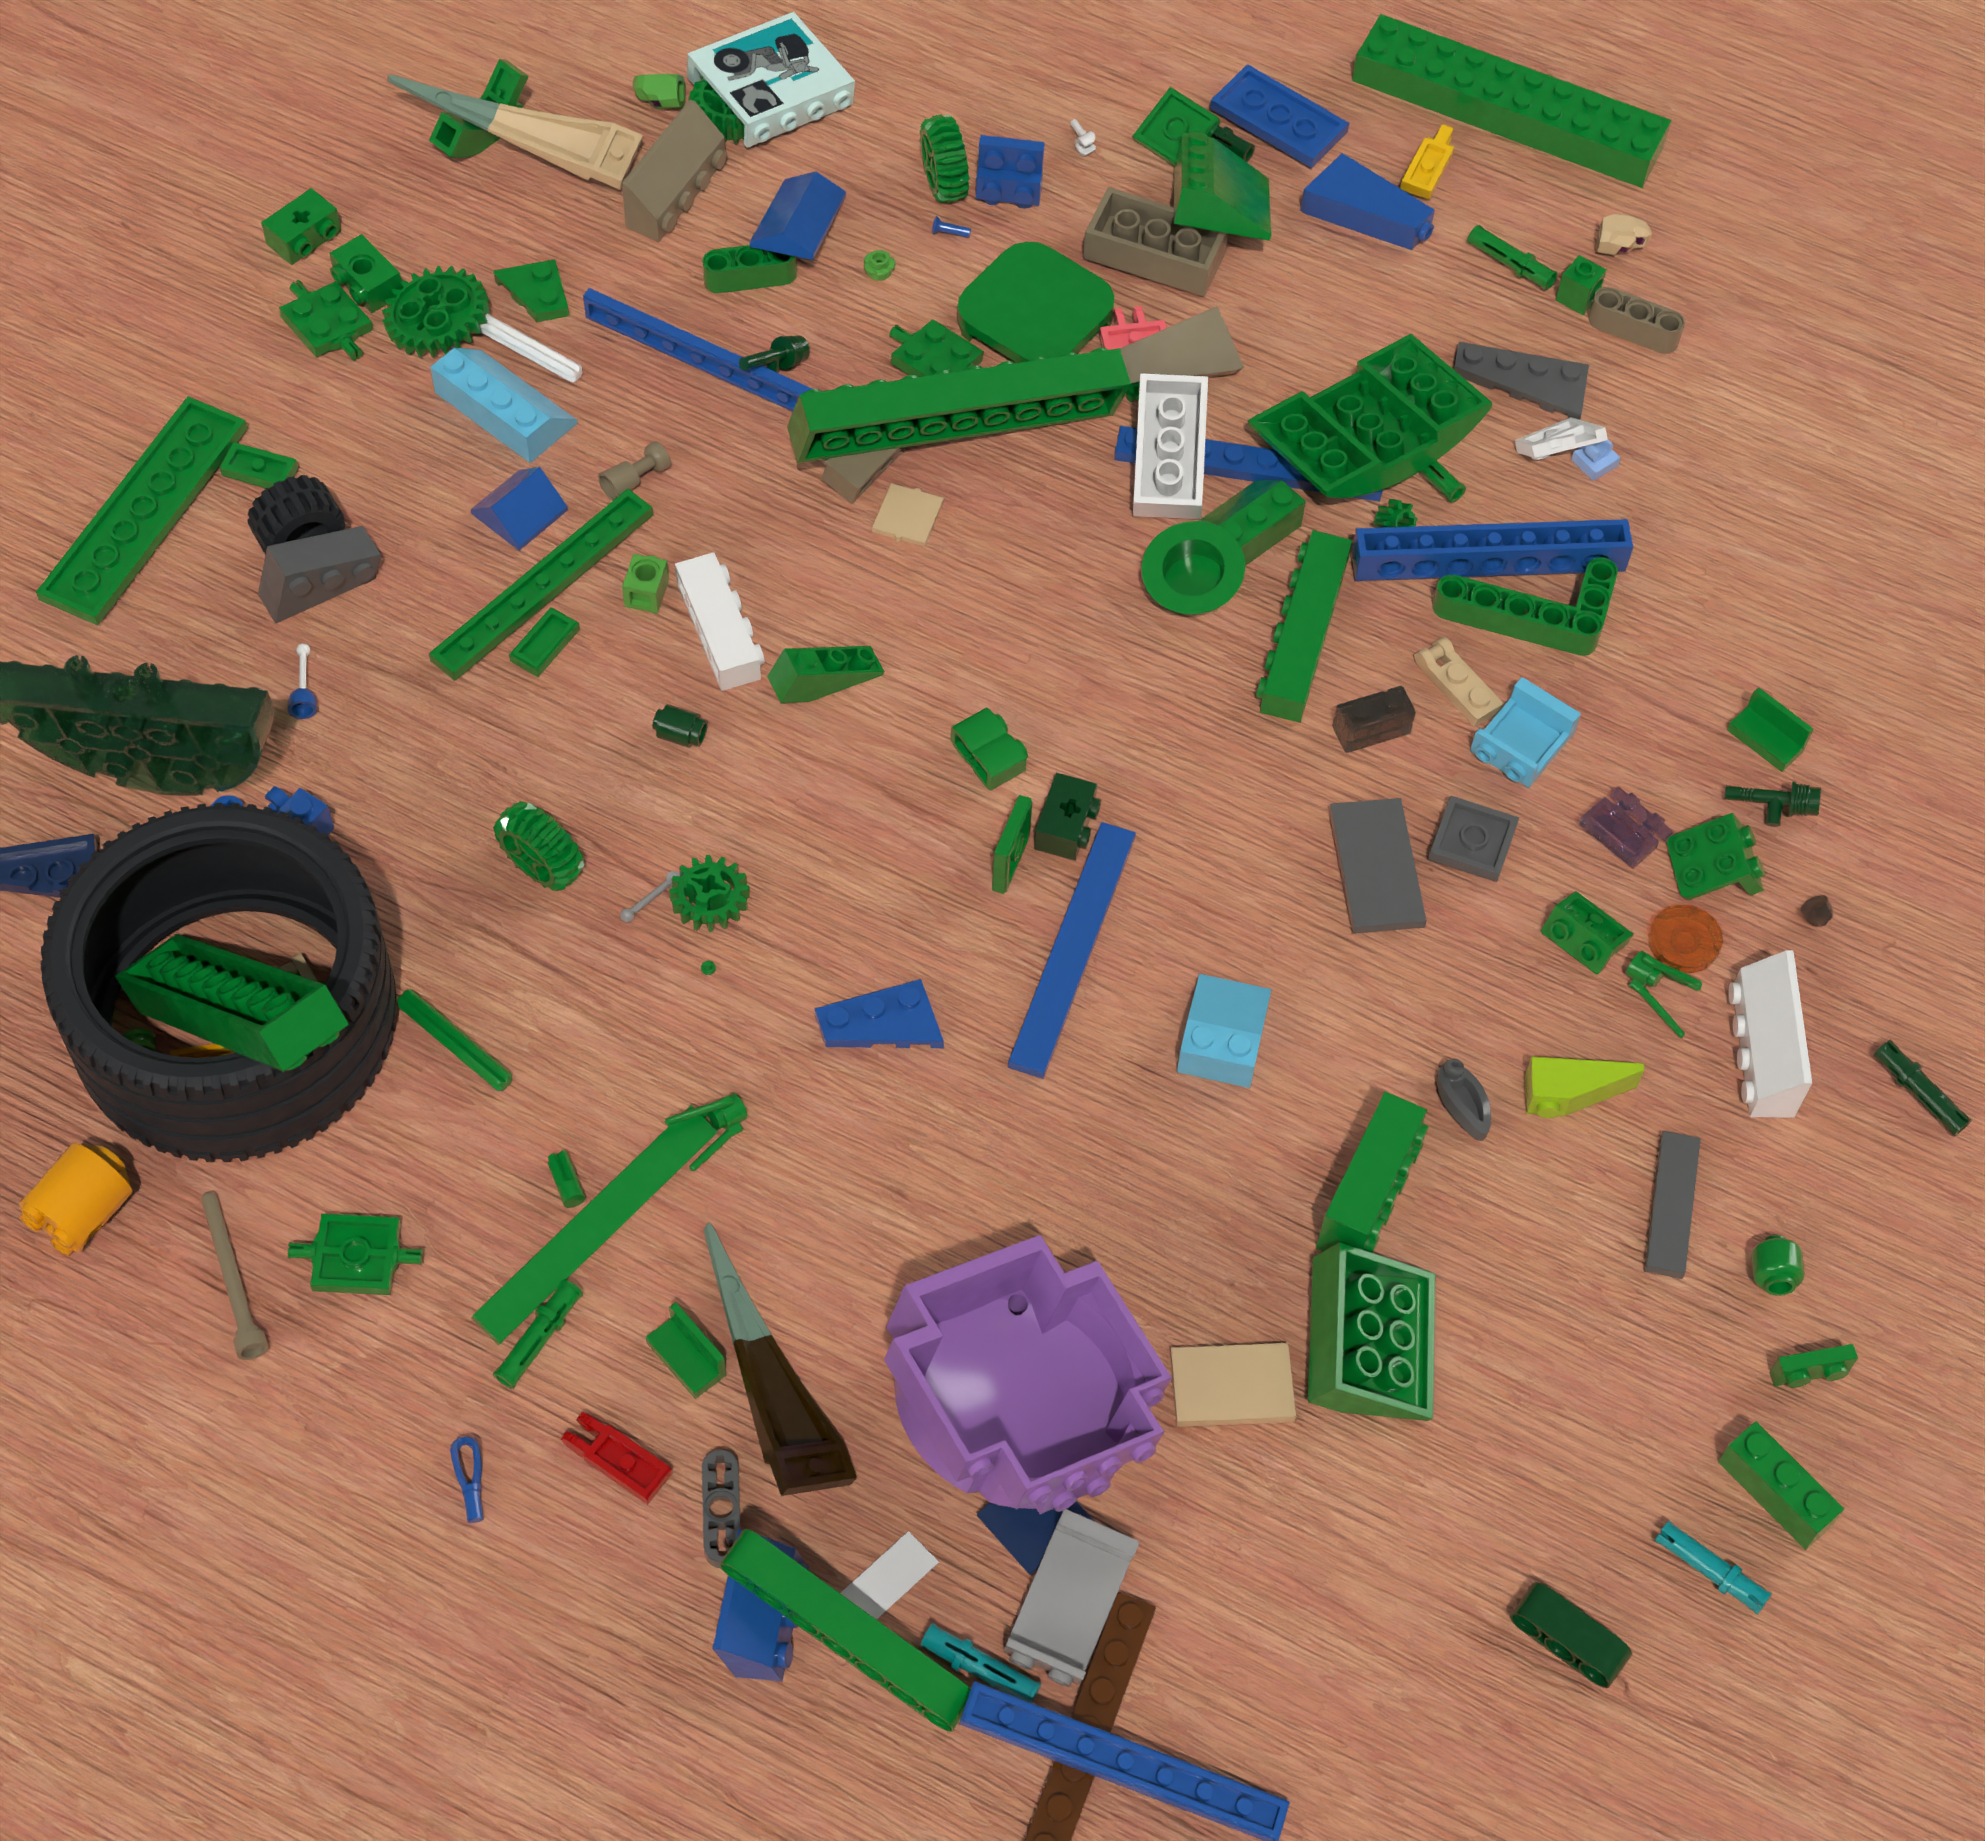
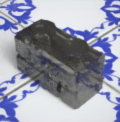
M1401 685L1388 689L1387 692L1381 691L1338 704L1332 726L1344 752L1349 753L1411 734L1412 722H1414L1416 712L1404 687Z

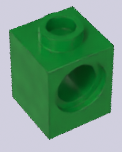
M1578 255L1562 274L1556 301L1584 315L1592 306L1595 292L1602 288L1607 269Z

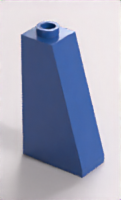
M1343 153L1304 188L1301 212L1412 250L1421 241L1425 242L1434 230V225L1432 224L1434 209Z

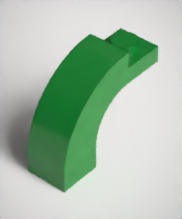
M499 59L487 87L479 99L523 108L524 105L518 102V99L529 76L508 60ZM441 112L429 141L450 157L465 158L483 152L498 141L500 137L456 115Z

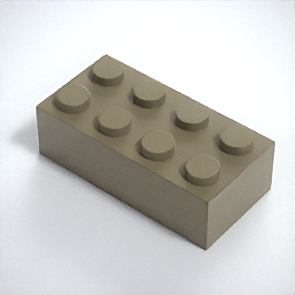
M1108 187L1085 232L1083 258L1205 297L1226 253L1229 233L1174 224V207Z

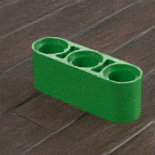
M750 245L710 250L704 255L702 262L704 285L706 289L713 293H727L787 285L795 281L797 277L796 256L752 248Z

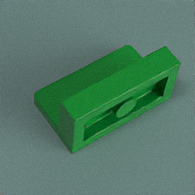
M1757 688L1752 693L1747 707L1729 723L1727 731L1783 772L1804 752L1813 728L1761 688Z
M675 1302L669 1306L670 1319L646 1336V1343L693 1398L697 1399L726 1376L725 1359Z

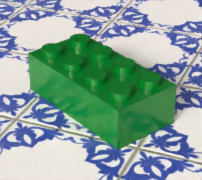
M1386 1091L1384 1092L1324 1216L1316 1249L1325 1251L1341 1242L1371 1253L1374 1252L1380 1238L1383 1225H1387L1394 1209L1397 1195H1401L1409 1177L1408 1172L1412 1163H1416L1424 1145L1423 1141L1429 1129L1428 1125L1423 1124L1427 1109Z

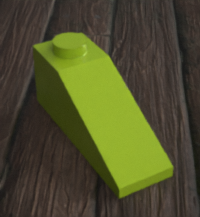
M1531 1057L1525 1073L1526 1114H1537L1542 1118L1565 1116L1638 1087L1644 1073V1063Z

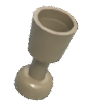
M653 441L648 444L644 449L645 457L631 465L625 461L598 473L599 484L610 500L613 501L626 489L632 491L640 483L639 476L653 468L655 471L661 472L671 467L670 457L659 442Z

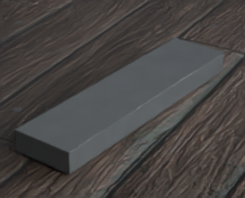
M1663 1131L1661 1134L1644 1272L1683 1279L1685 1275L1701 1138Z

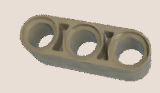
M1602 287L1595 292L1588 317L1589 323L1597 330L1663 354L1672 353L1678 348L1685 325L1684 317L1677 311L1612 287Z

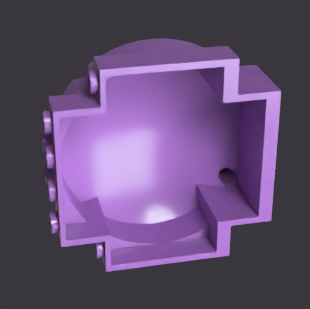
M1038 1235L904 1286L886 1326L893 1340L884 1361L896 1380L895 1399L898 1414L909 1440L926 1463L953 1486L965 1493L980 1492L990 1503L1015 1509L1036 1508L1039 1514L1052 1509L1059 1512L1073 1505L1077 1498L1087 1494L1090 1497H1095L1105 1492L1111 1486L1110 1481L1115 1472L1123 1464L1132 1460L1135 1463H1141L1155 1454V1447L1164 1431L1149 1408L1155 1406L1164 1398L1163 1393L1172 1377L1098 1261L1064 1273L1042 1236Z

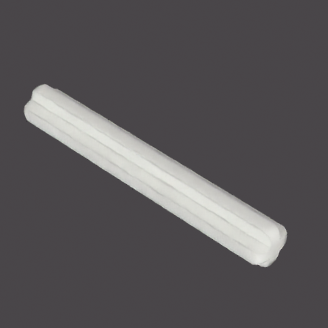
M485 314L487 323L479 324L481 333L564 379L575 383L582 376L583 372L580 364L493 316Z

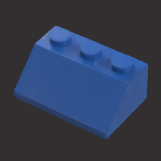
M738 1529L736 1539L741 1533V1529ZM761 1536L809 1570L808 1565L796 1548ZM728 1576L712 1649L735 1677L783 1682L785 1668L790 1667L793 1658V1646L790 1643L793 1628L798 1626Z

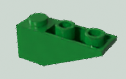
M871 646L785 648L767 677L780 703L811 702L880 677L884 674V670Z

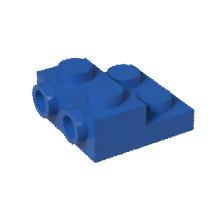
M980 135L976 199L984 200L989 205H997L1000 202L1015 203L1022 209L1030 208L1032 205L1039 206L1043 181L1045 142Z

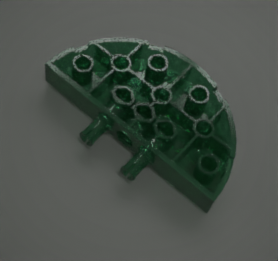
M78 655L69 658L64 668H57L48 664L37 666L23 664L18 661H0V723L2 725L9 722L20 731L18 738L52 760L93 778L96 772L116 778L115 785L162 795L197 796L203 795L204 789L214 788L217 792H222L234 788L248 779L257 768L273 724L274 711L269 693L257 687H229L221 683L211 685L194 683L185 679L179 681L165 680L161 678L157 667L152 663L150 668L148 663L139 665L134 671V676L119 672H93L88 660L84 656H81V659H79Z

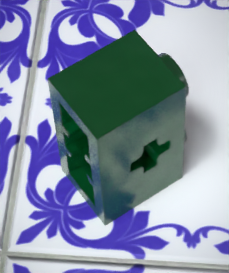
M1056 772L1035 831L1034 850L1076 861L1080 848L1086 849L1089 843L1092 829L1087 827L1090 819L1096 820L1099 814L1102 800L1096 798L1097 783Z

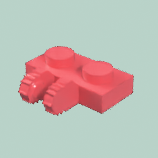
M1135 306L1132 313L1134 323L1126 324L1122 309H1114V326L1100 327L1099 336L1102 348H1107L1108 350L1122 348L1167 328L1165 320L1146 322L1142 307Z

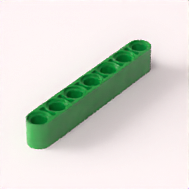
M748 1529L741 1531L719 1565L729 1577L931 1723L943 1730L954 1731L963 1713L971 1690L970 1687L766 1539Z

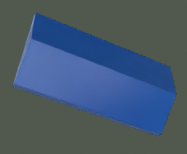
M817 171L784 179L751 238L750 247L813 260L846 198V191Z

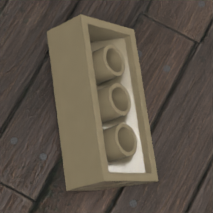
M689 100L622 182L626 228L657 242H660L667 232H671L674 229L677 219L684 211L690 209L694 198L701 190L706 189L710 178L717 169H722L727 159L723 134L695 101Z

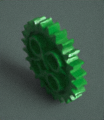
M437 266L435 273L431 274L425 268L421 277L415 273L411 274L413 281L410 283L401 280L403 288L401 290H391L394 298L386 299L385 303L388 308L382 310L385 318L382 322L391 342L394 341L398 349L404 347L407 354L416 350L418 357H422L426 351L430 352L431 357H435L437 350L440 349L446 355L449 352L450 346L461 348L460 341L462 340L471 343L470 333L480 334L479 324L487 323L485 314L490 313L488 307L489 299L482 282L477 281L475 274L467 275L464 268L456 273L453 266H450L446 272L442 271L441 266Z

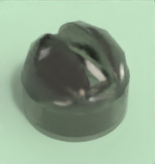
M1825 895L1815 896L1801 906L1804 918L1810 925L1815 927L1825 926L1833 917L1832 905Z

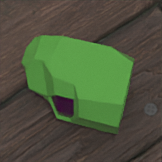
M651 74L634 77L633 90L640 100L649 101L656 109H677L685 106L686 86L682 75Z

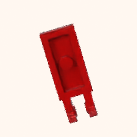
M582 1412L578 1416L577 1421L581 1428L596 1437L595 1441L589 1445L577 1435L566 1431L561 1437L564 1445L580 1457H583L585 1462L648 1505L673 1474L672 1469L609 1424L605 1426L591 1417V1415Z

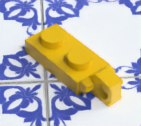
M1442 124L1434 139L1430 137L1423 139L1401 181L1400 189L1430 200L1453 156L1455 146L1450 145L1454 128Z

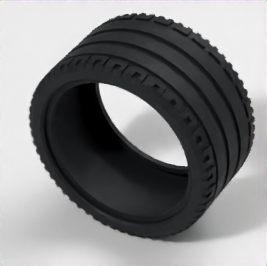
M215 803L214 806L206 807V804H198L197 808L189 809L186 806L181 807V811L178 812L166 811L164 816L158 818L152 816L148 818V822L141 825L138 822L132 825L133 829L128 832L123 830L118 833V838L114 841L108 840L105 842L103 849L99 852L95 850L90 855L91 859L87 863L83 862L78 867L79 872L77 875L72 874L68 880V887L62 888L59 893L61 899L60 901H55L52 907L53 914L47 920L48 930H45L43 934L44 944L41 946L42 960L40 961L42 983L50 1014L85 1089L99 1109L121 1131L125 1130L131 1138L140 1140L143 1145L149 1148L154 1145L157 1151L164 1154L169 1152L178 1158L185 1155L189 1160L193 1161L201 1158L205 1159L206 1162H214L215 1159L231 1162L232 1159L239 1158L240 1161H247L248 1157L257 1155V1158H263L265 1153L274 1151V1154L282 1152V1148L287 1146L293 1148L298 1146L297 1142L303 1139L308 1141L314 1138V1133L319 1130L324 1132L332 1121L338 1122L345 1110L349 1112L354 1107V1102L357 1099L361 1100L365 1095L364 1089L371 1087L374 1083V1076L376 1073H380L382 1060H386L388 1048L392 1044V1031H395L397 1014L395 979L375 903L359 869L352 862L346 852L343 853L341 847L336 842H332L324 832L319 834L315 826L304 824L303 820L298 817L292 819L288 813L282 811L275 813L272 808L264 807L262 810L253 804L243 807L240 806V803H231V806ZM241 911L277 914L312 928L337 949L335 961L325 985L349 1025L339 1031V1037L335 1041L323 1047L318 1046L308 1053L306 1061L295 1069L281 1071L239 1053L204 1058L166 1055L135 1044L112 1028L114 1007L122 987L115 976L138 961L151 947L168 934L196 920L217 914Z

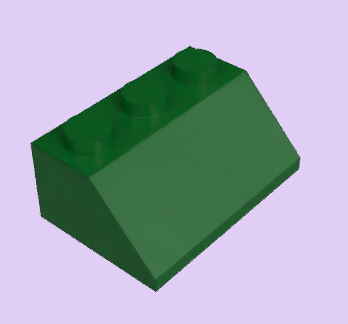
M1256 480L1199 521L1215 524L1229 532L1239 543L1244 554L1246 566L1302 526L1306 501L1283 480Z

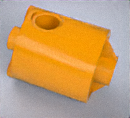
M72 1143L47 1170L37 1185L21 1199L19 1205L21 1207L20 1211L23 1214L19 1217L20 1220L35 1232H38L40 1229L45 1231L53 1238L50 1241L51 1245L63 1255L68 1257L73 1251L81 1252L88 1240L133 1193L124 1163L113 1152L103 1146Z

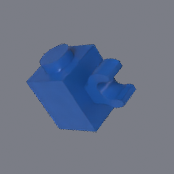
M276 786L265 795V799L271 802L268 808H272L275 813L282 811L288 813L292 819L298 817L303 820L304 824L315 826L319 834L324 832L326 835H329L334 829L328 805L301 788L290 798Z

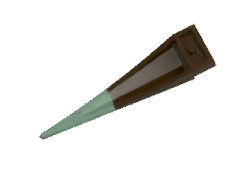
M708 1222L703 1231L765 1464H770L781 1496L851 1485L857 1479L843 1440L821 1412L785 1358L743 1286L716 1231Z

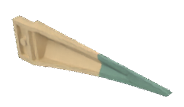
M388 75L387 81L396 87L588 181L590 178H593L618 189L621 188L622 182L642 141V134L612 122L562 116L504 105L443 90L395 75Z

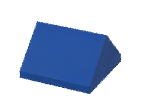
M541 467L518 470L471 509V514L520 551L567 512L568 508Z

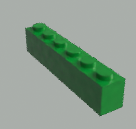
M1312 530L1309 543L1302 542L1297 561L1302 563L1301 570L1294 568L1289 587L1294 589L1293 596L1286 595L1281 615L1286 616L1285 623L1278 622L1273 642L1278 643L1276 651L1269 650L1265 670L1270 671L1268 678L1261 677L1256 697L1262 699L1260 713L1301 723L1348 564L1352 545L1351 539Z

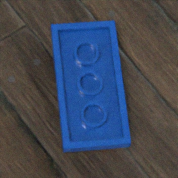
M1248 64L1211 99L1210 103L1211 110L1311 168L1349 129V122Z

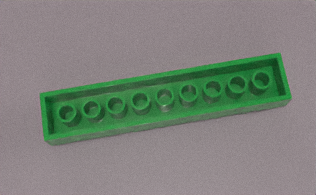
M1382 14L1379 15L1356 54L1353 82L1643 188L1664 148L1672 121L1671 119Z
M1098 348L1090 353L1083 354L1068 352L1055 358L1035 357L1021 363L1006 361L993 367L982 368L981 366H972L964 371L951 373L948 370H943L930 376L918 377L917 375H909L896 381L875 380L868 385L861 386L845 384L836 389L826 391L811 389L803 394H799L787 429L797 463L1113 416L1128 391L1131 381L1120 348L1111 350Z
M179 934L174 935L115 976L138 1013L281 1071L292 1070L303 1064L307 1059L306 1055L318 1046L323 1047L335 1041L339 1037V1031L349 1025L325 984Z

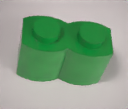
M986 707L952 726L951 742L960 756L971 765L974 773L984 786L991 791L1026 771L1028 752L1019 739L1015 740L1007 733L1008 727L1002 716L999 714L995 715Z

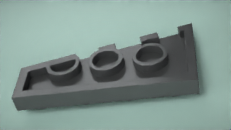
M1459 342L1454 370L1465 380L1491 390L1498 387L1507 391L1509 397L1522 401L1524 397L1541 404L1540 409L1553 413L1554 410L1568 414L1569 418L1581 419L1589 369L1588 364Z

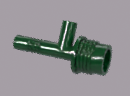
M800 335L780 336L772 341L770 350L740 358L739 366L742 370L746 371L766 365V368L778 373L779 368L786 370L806 360L810 353V347L807 340Z
M1792 781L1791 792L1726 785L1725 800H1745L1746 802L1752 801L1768 804L1766 825L1780 826L1782 805L1790 806L1789 817H1792V815L1818 816L1820 787H1810V785L1806 784L1799 785L1796 784V781Z

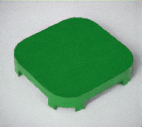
M1022 242L1004 250L963 290L958 299L957 320L961 327V335L969 342L976 337L1016 363L1027 362L1035 357L1055 358L1068 352H1075L1077 354L1100 331V327L1112 324L1115 295L1111 286L1102 278L1053 248L1039 242Z

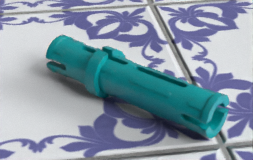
M1670 1520L1664 1525L1661 1534L1659 1533L1655 1539L1657 1544H1661L1717 1584L1719 1592L1724 1595L1728 1592L1753 1610L1755 1614L1758 1615L1766 1601L1771 1597V1592L1766 1591L1742 1574L1743 1569L1737 1564L1732 1567L1672 1524Z
M934 1623L930 1625L920 1647L952 1663L951 1668L958 1672L960 1669H963L1006 1694L1030 1703L1034 1701L1041 1687L1040 1682L1032 1680L1007 1664L973 1647V1641L967 1638L962 1641L937 1627Z

